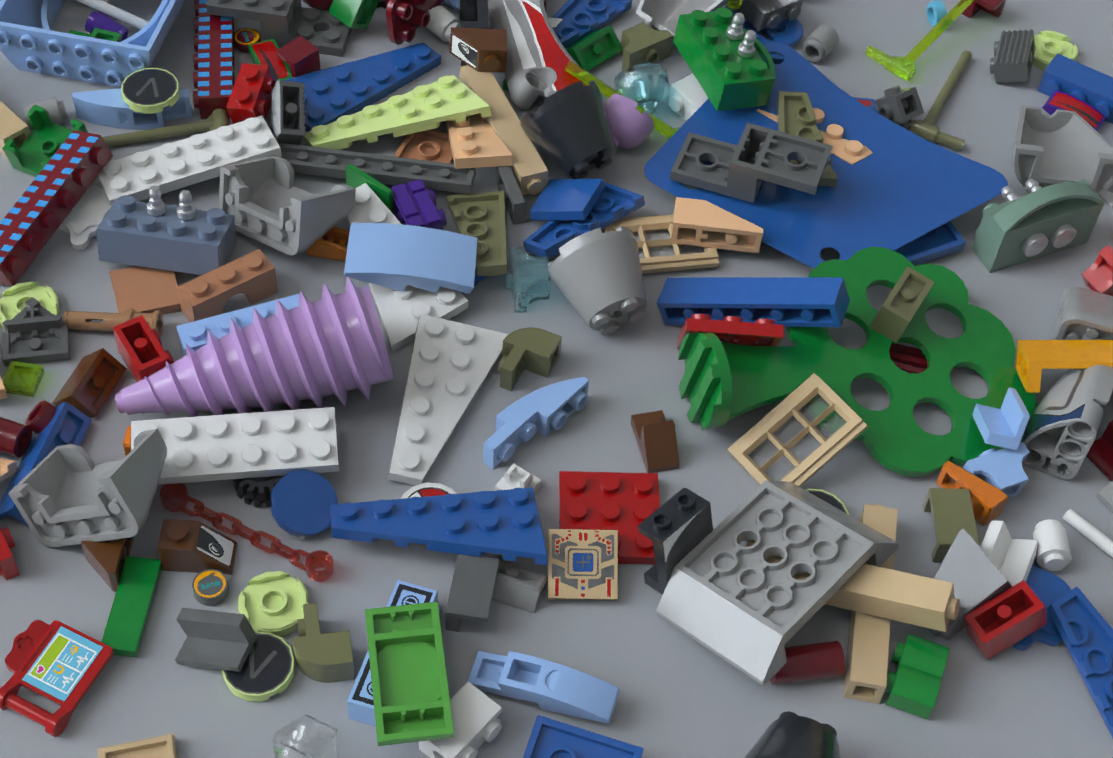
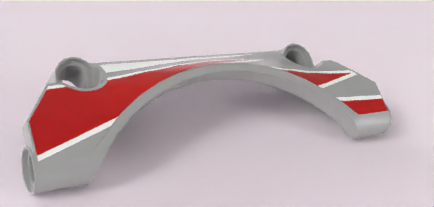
M488 0V16L491 28L506 30L508 52L506 72L504 74L510 98L518 107L529 109L539 95L549 97L555 92L580 81L584 86L589 85L588 83L592 79L570 56L555 34L545 11L544 0Z

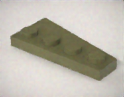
M779 91L777 98L778 131L823 143L824 138L821 130L818 131L816 116L808 94L805 92ZM829 158L819 186L836 187L838 177L836 172L832 170L831 158ZM797 160L790 161V163L792 164H801V162Z
M504 191L446 196L447 205L459 234L478 238L475 266L477 276L508 274Z

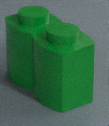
M908 634L904 643L897 642L891 662L897 664L895 673L888 672L886 689L884 691L889 693L886 705L928 720L936 702L950 648Z

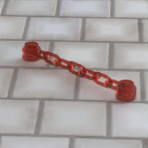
M183 483L165 484L160 490L161 502L165 509L171 512L182 511L190 516H200L230 535L237 534L249 540L254 547L270 554L277 553L289 559L292 565L306 571L308 577L316 582L326 581L334 572L333 558L328 552L317 550L308 553L300 549L294 550L282 544L277 537L264 531H255L244 526L239 519L223 512L217 513L205 507L201 501L188 495L187 487ZM188 502L196 504L193 508L194 511L185 508ZM222 518L233 522L232 530L221 525L223 522ZM261 536L273 541L270 544L271 548L259 543L261 542ZM300 555L306 557L305 565L298 562ZM319 567L325 568V570L315 571V569Z

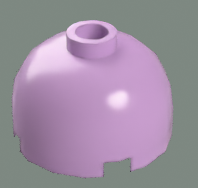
M613 94L605 101L604 104L616 147L634 149L640 146L655 128L650 115L646 111L641 114L635 109L638 104L623 95Z

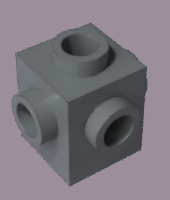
M895 86L885 90V96L875 100L878 114L902 127L912 123V118L924 113L916 87L901 89L900 86Z

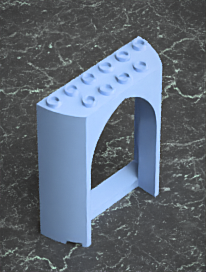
M0 0V50L18 70L121 88V84L131 73L144 68H151L186 0H162L156 13L147 25L133 36L121 42L52 31L54 20L66 0Z

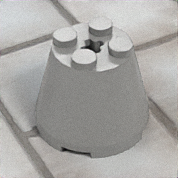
M619 226L616 231L602 233L600 228L586 232L560 247L559 252L561 255L555 261L548 262V271L553 282L591 329L600 330L602 335H610L615 333L620 325L629 321H639L646 316L645 307L647 301L638 245L630 229Z

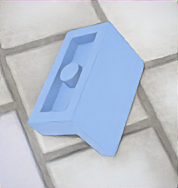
M1008 388L1001 409L976 404L972 416L985 444L1017 450L1030 414L1016 389Z

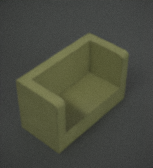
M907 266L870 327L897 343L933 286L934 281Z
M929 488L923 508L924 512H932L937 543L931 555L932 562H943L955 537L963 528L980 546L969 489Z

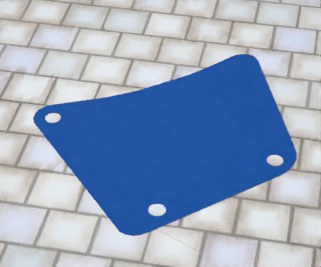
M774 42L763 45L769 53L778 52L782 54L784 61L781 64H774L775 82L767 105L716 111L708 98L644 167L645 176L653 184L677 197L706 200L763 228L762 242L812 268L825 262L820 257V252L827 247L834 248L840 253L839 260H848L858 250L868 247H884L894 251L1002 194L1001 189L1008 186V181L1004 175L997 170L931 143L867 108L836 86L795 49L788 45ZM779 91L807 93L812 108L820 109L825 114L824 120L821 123H816L818 130L826 132L828 125H840L844 130L843 139L859 141L873 152V154L853 165L831 153V167L838 177L837 186H818L815 195L763 181L755 201L752 203L702 188L690 190L684 187L681 182L670 179L671 169L689 132L738 145L747 122L778 131L777 122L756 110L760 109L777 115ZM704 161L702 164L712 165L713 163L710 161Z

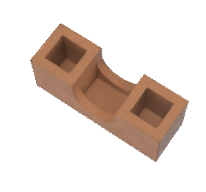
M260 249L177 287L181 312L189 322L223 314L226 302L237 294L242 293L252 305L278 292L275 267Z

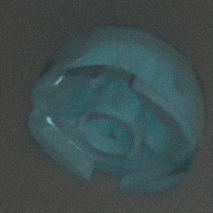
M652 63L638 64L633 66L634 71L628 74L625 73V70L620 72L615 77L613 83L615 93L635 101L638 104L635 109L641 114L646 111L651 115L667 101L670 82L667 71L665 70L664 72L661 65Z

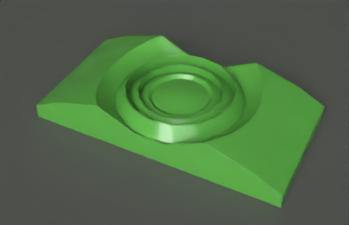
M438 602L365 609L378 746L454 738Z

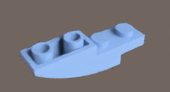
M121 88L72 93L77 118L102 126L124 129H155L165 127L164 120L193 118L189 89L180 90V97L172 107L168 105L163 108L162 112L154 114L139 113L130 109L129 105L124 103L122 99Z
M585 377L557 382L540 388L505 408L496 416L495 433L484 442L483 462L494 469L501 461L505 462L510 459L515 449L522 442L531 440L536 431L547 437L554 429L559 430L575 410L579 411L586 405L589 399V380Z
M478 651L468 681L482 692L538 703L541 710L610 724L620 691L618 687L579 670L509 651L507 656Z

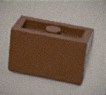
M104 348L84 356L52 404L57 407L66 401L89 418H93L98 414L127 368Z

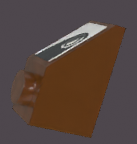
M451 27L449 50L452 55L478 72H506L508 49L505 29Z
M163 519L157 549L163 571L200 573L203 570L216 569L224 574L232 575L238 545L235 540L200 521Z

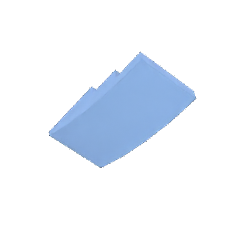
M351 223L344 276L399 291H404L408 285L437 293L441 286L470 294L474 288L478 238L451 231L413 225Z

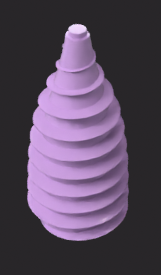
M347 276L343 293L334 295L323 283L321 299L310 302L300 290L297 307L287 310L277 299L275 314L265 319L253 308L252 323L243 328L230 317L228 334L218 339L208 329L206 345L194 351L186 344V355L172 364L166 361V367L121 389V393L115 394V400L120 414L126 412L127 415L164 412L166 415H170L171 412H188L191 417H196L199 411H212L214 415H224L226 410L250 413L251 408L260 407L267 412L275 411L278 404H287L291 410L299 409L301 400L310 399L317 408H323L324 396L333 394L346 406L348 391L359 389L369 401L373 384L393 380L394 377L369 287L367 285L357 288Z

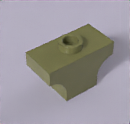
M645 22L623 30L621 37L623 50L620 51L623 54L622 69L627 74H630L670 57L674 35L668 30H654Z

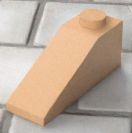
M676 197L670 243L759 253L763 228L706 200Z

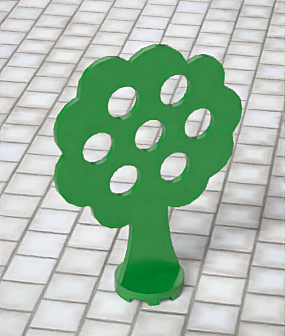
M868 247L858 250L848 260L832 259L822 262L808 276L844 278L850 298L844 319L854 321L865 332L867 342L861 348L847 349L840 346L830 336L828 327H785L789 339L795 344L794 346H747L724 343L714 333L706 332L686 335L679 349L678 360L685 359V373L679 384L681 399L689 398L691 406L687 417L691 423L699 422L703 427L702 430L722 428L727 421L746 412L785 399L815 373L867 424L868 428L854 440L863 441L874 459L886 469L903 476L924 477L938 472L948 460L954 464L964 466L968 460L979 457L986 450L992 448L996 450L1003 449L1004 447L985 444L972 416L976 404L1001 409L1008 388H1014L1030 414L1029 419L1032 417L1036 405L1034 393L1026 392L1016 369L1012 366L1014 364L1016 348L1011 333L1003 322L989 311L968 304V290L963 280L955 272L941 265L930 263L914 266L900 253L884 247ZM907 266L934 281L933 286L897 342L912 344L925 355L928 365L927 369L918 374L905 372L893 363L890 358L889 349L891 345L896 343L870 327L878 311L870 305L866 297V290L875 285H882L893 289ZM934 308L952 312L962 323V335L956 338H945L937 335L927 324L926 312ZM958 367H967L978 372L987 383V396L980 399H972L960 394L951 383V370ZM860 378H869L877 381L889 394V406L880 411L862 407L851 394V383ZM819 394L807 403L808 411L813 419L830 406ZM923 402L940 406L951 419V432L945 435H932L925 432L914 420V406ZM834 410L818 425L828 434L832 435L846 421Z

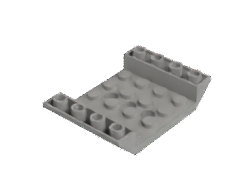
M765 480L674 567L656 612L658 616L764 686L787 663L784 645L864 563L880 567L899 548V544L792 482ZM742 541H756L754 545L749 547L739 545ZM781 556L783 558L778 563L766 562L769 557ZM797 573H809L811 575L805 580L793 578Z

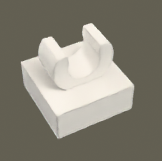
M513 464L495 485V491L533 487L535 495L541 487V479Z

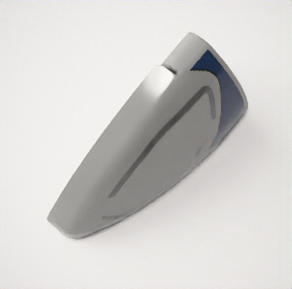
M1094 365L1087 369H1069L1051 386L1034 411L1020 443L1024 442L1030 452L1022 464L1064 480L1072 479L1077 475L1096 438L1104 412L1101 405H1107L1113 390V367Z

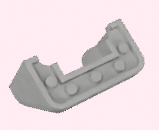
M276 155L220 166L219 209L224 210L225 214L235 215V231L287 255L292 256L305 252L346 217L355 205L356 189L346 184L336 185L331 189V192L314 195L294 186L293 167L287 160Z
M1072 287L1065 290L1058 304L1051 340H1113V296L1081 287Z
M158 429L143 431L134 439V449L123 460L98 464L93 463L87 450L75 444L57 446L8 494L34 536L46 546L61 547L81 544V541L99 542L133 537L146 524L167 456V446Z

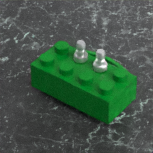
M723 7L711 12L694 10L691 14H681L673 42L716 111L765 106L768 104L775 82V66L772 57L764 45L756 38L755 31H747L742 27L744 15L736 13L733 16L731 10Z

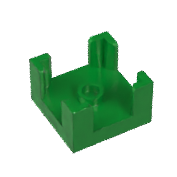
M34 104L27 113V118L33 127L32 132L19 149L11 138L2 149L13 169L37 177L73 130L87 133L88 131L83 122L75 119L70 121L74 128L73 130L55 124L45 108Z

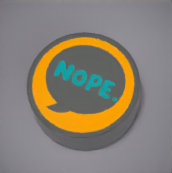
M216 569L201 571L192 582L194 597L203 605L219 604L227 597L229 592L227 577L223 572Z

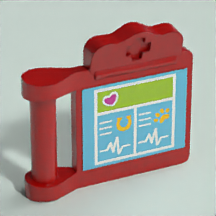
M41 620L33 621L26 631L14 638L12 650L5 658L8 670L14 674L0 688V709L7 710L9 708L44 726L46 733L59 737L65 730L76 707L114 655L113 649L60 621L55 620L50 625ZM22 686L61 707L52 714L17 696Z

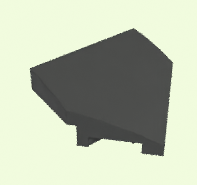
M31 297L26 301V307L12 320H5L3 322L5 331L2 333V361L5 367L70 360L68 327L64 325L60 315L52 314L42 307L35 298Z

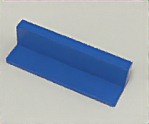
M66 401L56 407L55 415L46 428L40 433L34 434L17 468V472L12 477L0 501V519L10 515L28 526L8 493L57 446L67 444L80 446L92 421L91 418Z

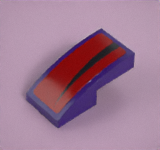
M1058 90L1051 94L1042 107L1049 115H1052L1056 109L1075 111L1096 131L1106 118L1104 114L1085 101Z

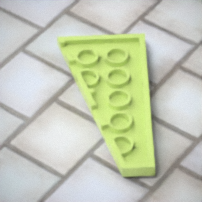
M454 75L443 76L431 84L417 86L411 92L392 96L383 103L366 106L362 111L355 114L341 116L337 121L327 125L315 126L311 131L306 132L303 139L306 146L340 150L349 148L352 142L357 140H367L368 143L378 141V136L393 133L394 137L438 128L440 122L455 121L457 124L466 122V116L481 113L482 118L492 116L490 105Z

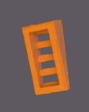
M334 226L310 246L306 254L346 262L347 248L344 245H348L349 231Z
M950 461L944 463L936 481V484L941 488L969 489L974 517L983 526L1001 514L1009 498L998 488Z

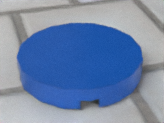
M305 469L292 471L283 476L271 491L270 497L272 516L279 527L290 535L297 537L317 536L330 527V505L338 504L336 492L329 481L317 472Z

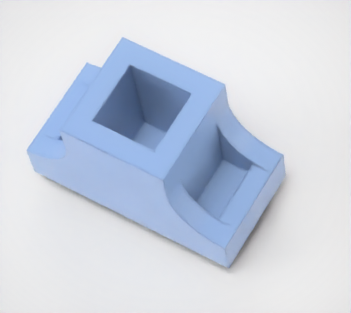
M1024 442L1019 444L1017 450L1008 448L996 450L992 448L980 454L979 457L968 460L962 469L998 488L1010 498L1018 495L1029 480L1023 470L1022 463L1030 452Z

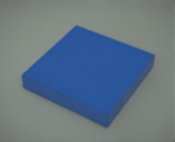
M550 179L529 211L531 220H585L605 188L603 179Z

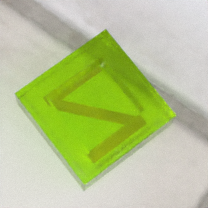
M11 361L2 380L6 393L34 397L44 375L43 366Z

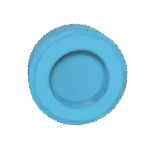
M941 0L929 2L926 7L929 23L933 27L945 25L947 22V11L944 3Z

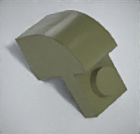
M533 327L521 328L507 335L503 340L502 358L497 372L501 374L500 387L512 391L524 370L548 378L560 357L562 336Z
M317 603L303 604L304 618L297 619L299 637L291 638L294 659L299 670L308 678L318 682L331 683L355 680L350 630L321 634Z

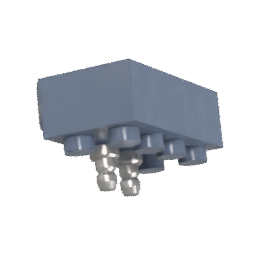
M156 185L150 187V202L148 203L138 202L134 197L127 195L117 198L96 229L99 261L204 275L227 264L236 247L235 215L225 214V211L219 208H212L208 211L194 208L189 190H182L180 192L179 206L165 205L161 198L162 191Z

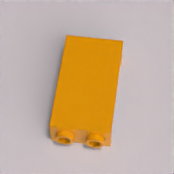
M1113 340L1017 341L1015 369L1027 393H1040L1042 369H1087L1094 365L1113 367Z

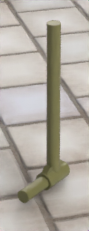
M970 51L962 52L925 119H913L909 131L929 142H938L956 150H962L965 140L941 132L934 123L972 58Z
M219 108L215 109L206 121L110 135L102 138L109 148L209 132L230 124L226 110Z

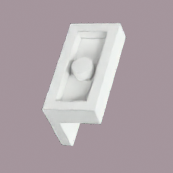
M991 520L980 548L1013 587L1023 580L1026 582L1039 545L1036 540L1012 539L1004 521Z

